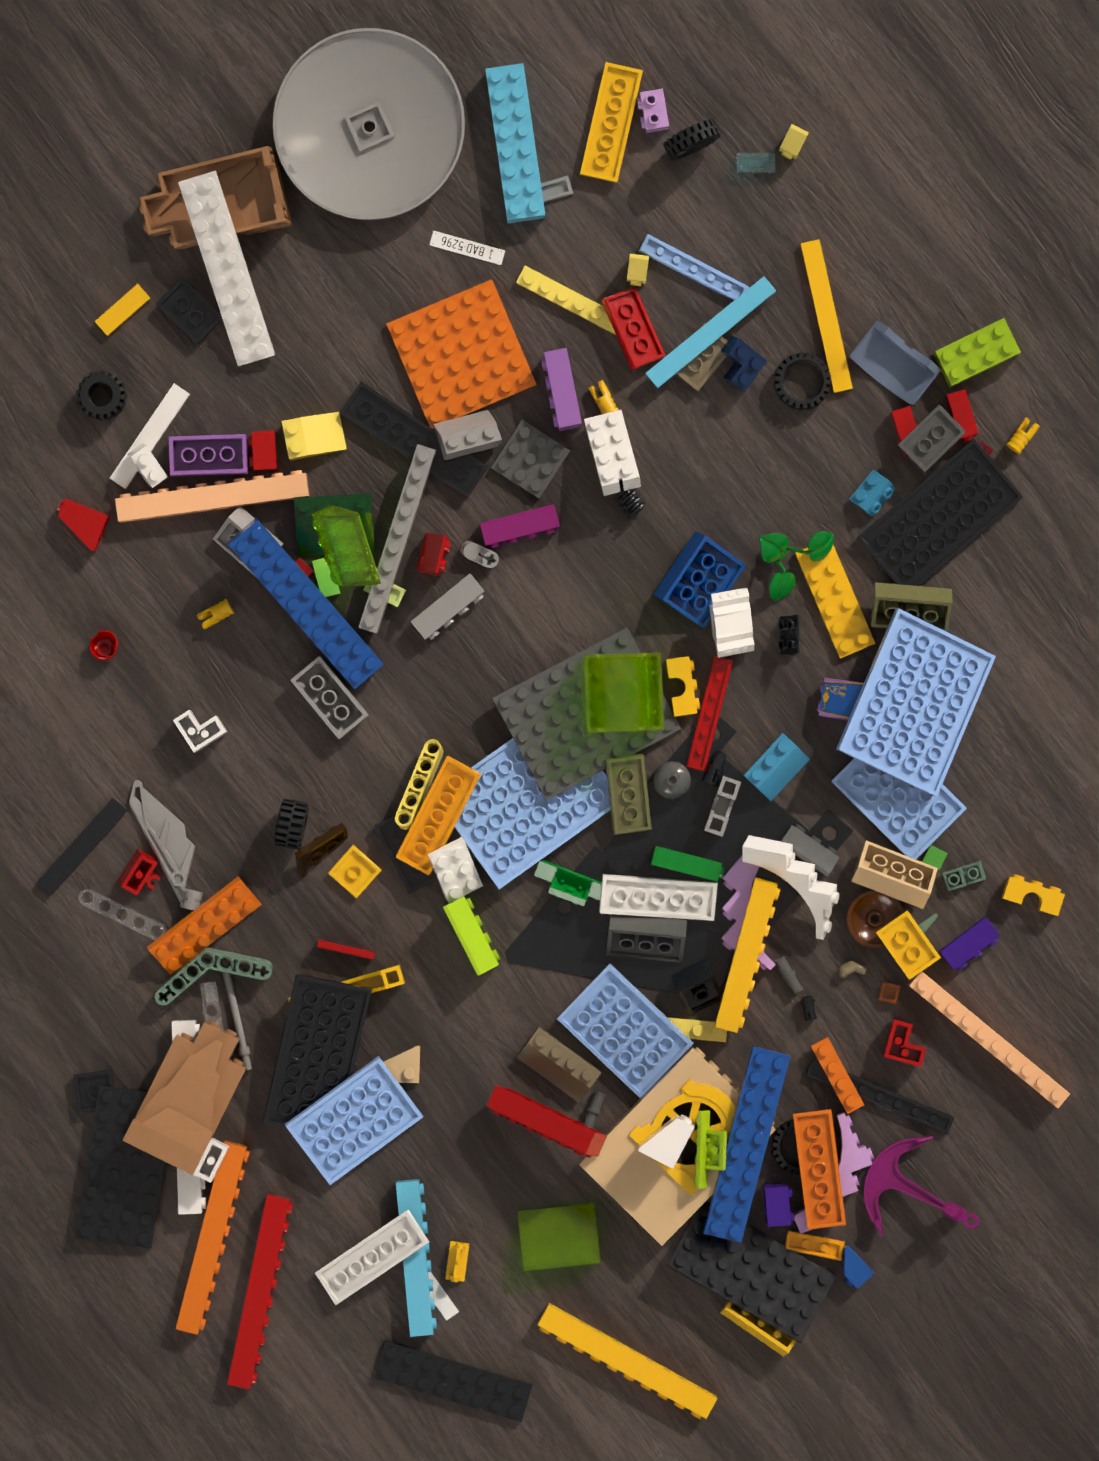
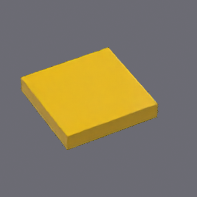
M352 845L328 874L357 899L382 869L355 845Z

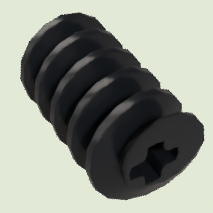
M621 479L619 480L621 492L614 493L617 494L614 500H622L619 507L626 506L623 513H630L627 518L630 519L643 510L646 502L639 503L642 496H634L637 489L624 491Z

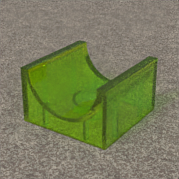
M661 652L583 655L579 659L582 736L618 732L658 734L664 730Z

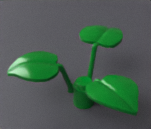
M820 531L815 533L808 541L807 551L788 546V538L780 533L759 536L762 559L767 563L777 562L782 570V573L774 574L770 581V597L774 602L786 597L795 586L794 574L791 572L786 573V569L780 562V559L786 557L787 550L805 555L810 554V559L813 562L820 561L832 549L834 542L832 532Z

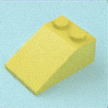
M339 412L282 421L290 461L347 450Z

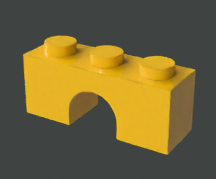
M689 656L666 659L668 679L678 678L685 685V691L681 696L671 698L674 717L697 714V710L700 709L699 698H695L694 691L697 690L696 679H692L691 672L695 671L693 660H690Z
M1016 874L1013 877L1008 876L1001 896L1002 899L1022 904L1024 896L1033 892L1038 895L1040 900L1037 910L1055 916L1059 915L1065 894L1060 893L1061 889L1053 886L1047 889L1042 887L1043 883L1032 880L1029 883L1024 881L1025 877Z

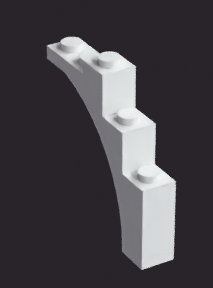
M749 835L742 846L743 862L765 868L788 882L809 906L816 922V938L823 940L825 935L831 931L832 922L829 921V917L831 916L832 907L839 900L837 884L817 880L815 864L796 861L793 844Z

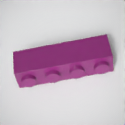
M554 504L480 523L485 546H490V549L500 547L501 543L506 541L509 544L520 542L519 538L527 536V539L539 537L538 533L546 532V535L555 533L557 528H560Z

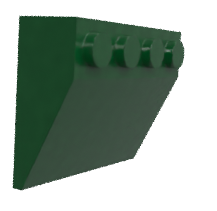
M371 493L294 498L299 557L375 552Z

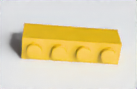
M729 1302L725 1304L720 1312L783 1357L790 1352L796 1342Z

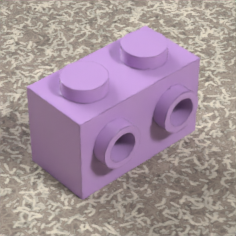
M663 88L640 92L637 104L638 109H642L643 117H640L641 127L645 128L646 133L668 130L669 122Z

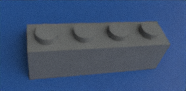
M610 914L606 955L682 963L687 920Z

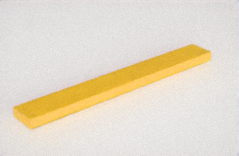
M820 239L801 243L827 366L831 375L833 393L851 390L853 387Z

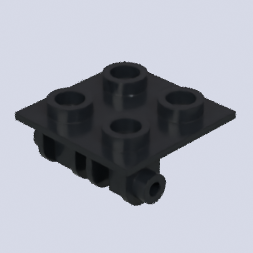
M799 615L780 616L778 625L780 630V655H797L799 653Z

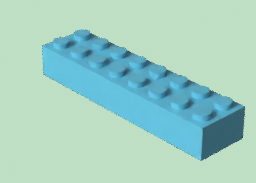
M524 64L486 68L507 223L545 218V209Z

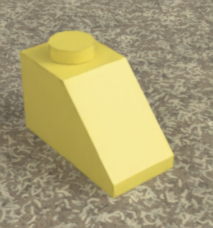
M791 124L779 149L782 152L781 155L790 160L792 158L796 159L809 132Z
M630 254L626 282H630L632 286H641L646 283L649 256Z

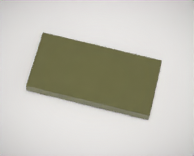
M644 754L605 759L613 834L618 835L652 830Z

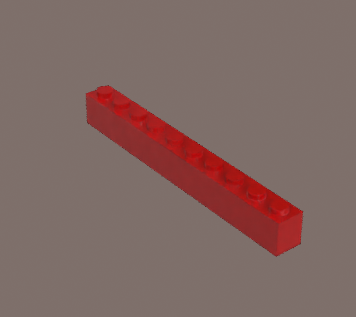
M267 1194L227 1385L250 1389L252 1384H256L258 1373H254L256 1365L259 1366L262 1355L258 1354L265 1342V1335H262L263 1328L268 1327L269 1317L266 1314L267 1309L272 1308L273 1298L270 1295L271 1290L276 1289L277 1279L274 1276L275 1271L280 1270L281 1260H278L279 1252L283 1253L285 1241H282L283 1233L287 1234L289 1222H286L287 1214L291 1215L293 1203H290L291 1198Z

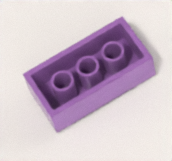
M567 348L544 352L541 363L543 371H547L548 374L545 377L547 390L551 389L552 395H549L550 408L555 409V414H552L554 427H558L559 431L582 427Z
M247 435L169 437L170 475L172 477L249 474Z

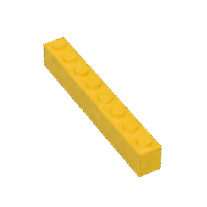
M758 877L754 879L715 1021L716 1028L735 1033L738 1032L739 1028H743L745 1017H742L743 1010L748 1009L750 999L747 998L748 992L753 991L755 984L752 977L754 973H758L760 962H757L759 955L763 954L765 944H762L763 937L768 936L770 926L767 925L768 919L773 918L775 907H772L774 900H778L780 893L776 882Z

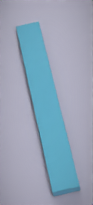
M763 276L646 372L648 378L658 389L776 292L774 287Z

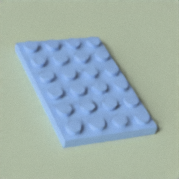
M855 758L831 781L905 856L915 860L967 809L943 784L938 796H932Z
M611 964L557 1018L639 1098L693 1045V1042Z
M378 1056L288 1121L285 1126L329 1185H331L422 1119L423 1115Z

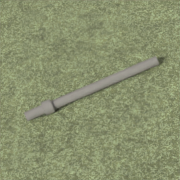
M222 958L221 963L229 966L227 958ZM222 972L237 1037L240 1038L238 1053L242 1057V1062H244L243 1066L247 1067L246 1070L252 1069L249 1058L251 1053L249 1046L246 1044L231 973Z

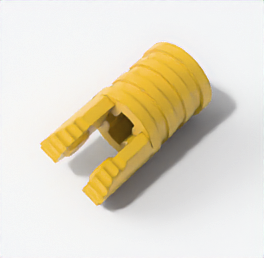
M603 380L598 382V386L603 394L602 397H600L594 386L588 388L602 414L619 410Z
M1027 417L1006 444L1017 454H1021L1040 427V425L1034 423L1029 431L1025 433L1024 431L1030 423V419Z
M224 599L218 604L197 614L199 620H203L213 615L201 624L205 630L220 622V620L234 614V611L228 600Z

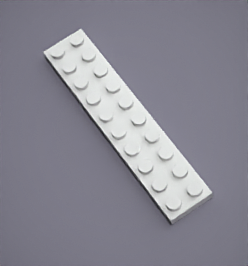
M216 170L179 181V187L237 365L241 366L274 356L275 352Z

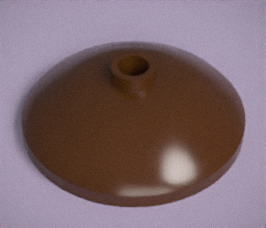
M875 890L864 892L854 899L848 909V929L853 938L864 946L870 948L885 947L876 932L904 913L903 908L896 898ZM873 915L878 916L877 922H872L871 917Z

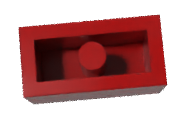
M274 430L251 432L252 437H248L249 448H252L253 456H249L250 467H254L255 472L278 470L276 432Z

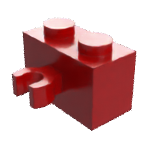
M137 849L119 877L118 883L122 888L136 896L145 883L149 888L155 889V886L150 881L152 879L160 881V877L156 873H152L157 865L154 857Z

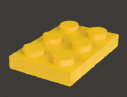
M908 910L876 932L909 980L941 958Z

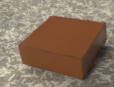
M882 981L877 1000L897 1004L901 986Z

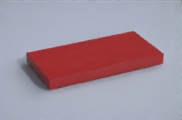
M636 287L601 300L631 370L666 357Z

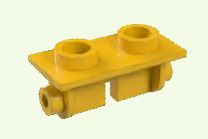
M450 1241L445 1279L452 1282H464L469 1243Z

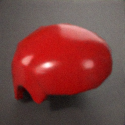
M100 630L95 637L91 638L89 650L97 660L107 661L117 654L119 643L115 634L109 630Z

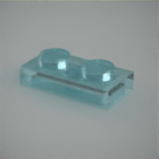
M737 153L736 173H775V153Z

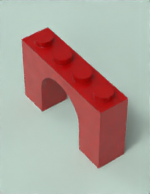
M966 390L947 394L945 398L951 417L966 431L959 440L963 439L964 442L975 439V435L979 432ZM910 406L890 413L899 443L917 427Z

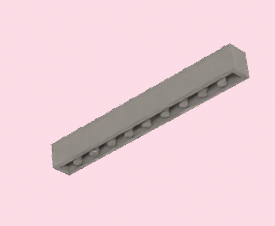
M417 444L358 627L360 629L375 634L379 632L436 455L435 449Z

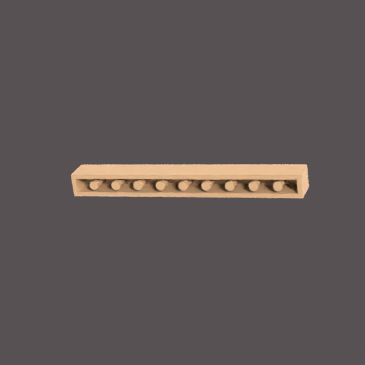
M302 470L291 471V475L283 476V473L271 474V478H264V475L252 477L253 480L245 481V478L234 479V483L227 484L226 481L214 482L215 485L207 486V483L196 484V488L188 489V486L176 487V491H169V488L158 489V493L150 494V491L138 492L139 496H131V493L119 495L120 498L115 499L118 522H131L310 497L307 474L302 473Z
M920 972L907 984L1056 1108H1059L1070 1095L1067 1090L925 973Z

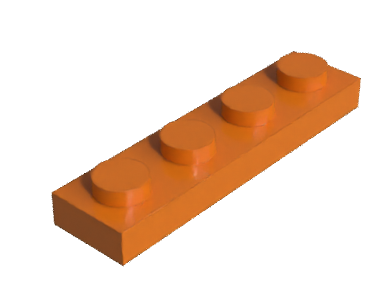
M826 1037L811 1045L846 1113L849 1114L864 1106L829 1038Z

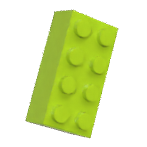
M1005 318L935 351L933 355L949 388L1019 355L1021 351Z

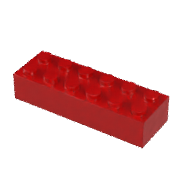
M496 1085L487 1104V1107L492 1109L491 1112L493 1114L506 1117L508 1121L517 1125L520 1124L526 1130L533 1133H539L541 1137L550 1141L553 1140L559 1146L566 1149H572L574 1153L583 1157H598L607 1138V1135L510 1088Z

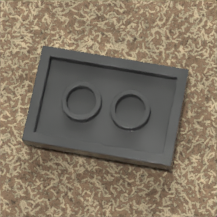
M938 405L897 446L925 473L966 431Z

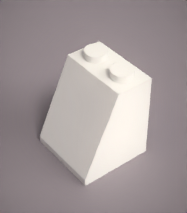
M682 1114L680 1117L675 1115L641 1142L637 1147L638 1151L673 1169L694 1129L692 1119Z

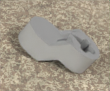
M465 541L460 547V552L464 557L482 566L493 568L498 564L499 557L497 553L475 542Z

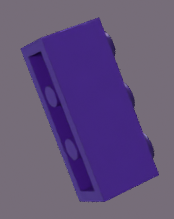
M983 917L939 950V953L952 970L958 969L959 971L968 964L966 961L971 957L975 959L983 953L982 949L988 945L990 948L998 942L997 938L1000 935L987 917Z

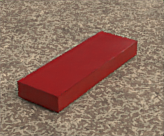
M320 939L317 943V947L370 960L374 959L375 956L374 951Z

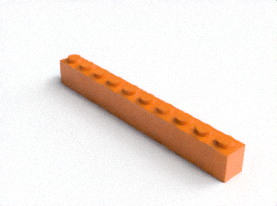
M226 1140L224 1144L230 1147L214 1178L176 1325L177 1330L196 1335L199 1334L200 1330H204L206 1319H203L205 1311L208 1312L210 1308L209 1294L213 1293L216 1282H213L214 1274L218 1275L221 1263H218L219 1255L223 1256L226 1245L223 1244L224 1237H228L231 1227L227 1225L229 1218L233 1219L235 1207H232L233 1201L238 1199L240 1189L237 1188L238 1182L243 1180L245 1170H242L244 1162L247 1163L250 1151H247L248 1146Z

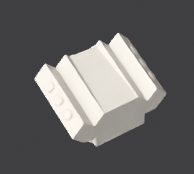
M748 588L711 594V605L709 607L712 635L718 658L754 651Z

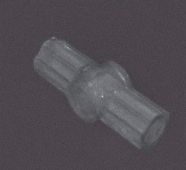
M216 981L200 983L205 1021L208 1023L210 1020L220 1025V1029L224 1030ZM209 1006L217 1008L215 1016L208 1014L207 1008Z

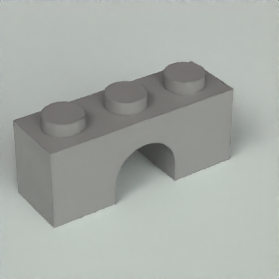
M722 776L704 831L723 837L733 803L741 785L740 781Z

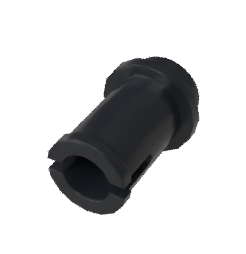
M812 996L801 998L800 1004L803 1006L805 1021L817 1019L814 1008L815 999Z

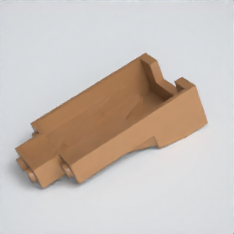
M269 146L158 173L157 186L162 192L140 197L139 209L141 214H144L145 221L143 222L145 233L154 237L171 232V235H169L170 244L177 250L198 245L178 182L215 170L237 236L242 234L248 236L292 226L277 154Z
M211 1020L209 1023L206 1021L203 1023L195 1041H192V1036L183 1032L181 1035L177 1034L136 1117L132 1120L123 1138L124 1142L191 1175L194 1174L247 1067L243 1066L244 1062L236 1058L233 1061L230 1060L240 1038L236 1037L237 1033L230 1029L224 1031L219 1028L220 1025Z

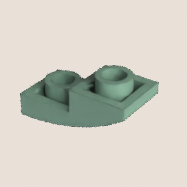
M981 861L942 873L948 891L986 879Z

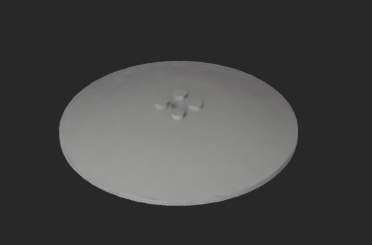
M360 28L343 31L329 36L309 48L299 57L285 76L278 91L273 112V134L276 150L283 168L294 185L308 199L321 208L343 217L358 220H378L395 217L413 210L430 199L443 186L454 170L461 153L465 133V117L461 95L444 63L431 50L415 39L398 32L380 28ZM367 122L375 124V129L372 132H367L364 129V125Z

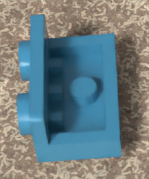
M873 469L849 499L870 517H873L874 514L880 511L883 503L892 496L895 487L888 479Z

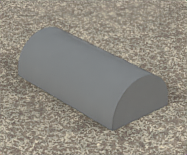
M321 656L317 657L290 680L338 739L344 737L369 716Z

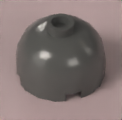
M665 762L654 773V788L664 798H680L690 788V772L679 762Z

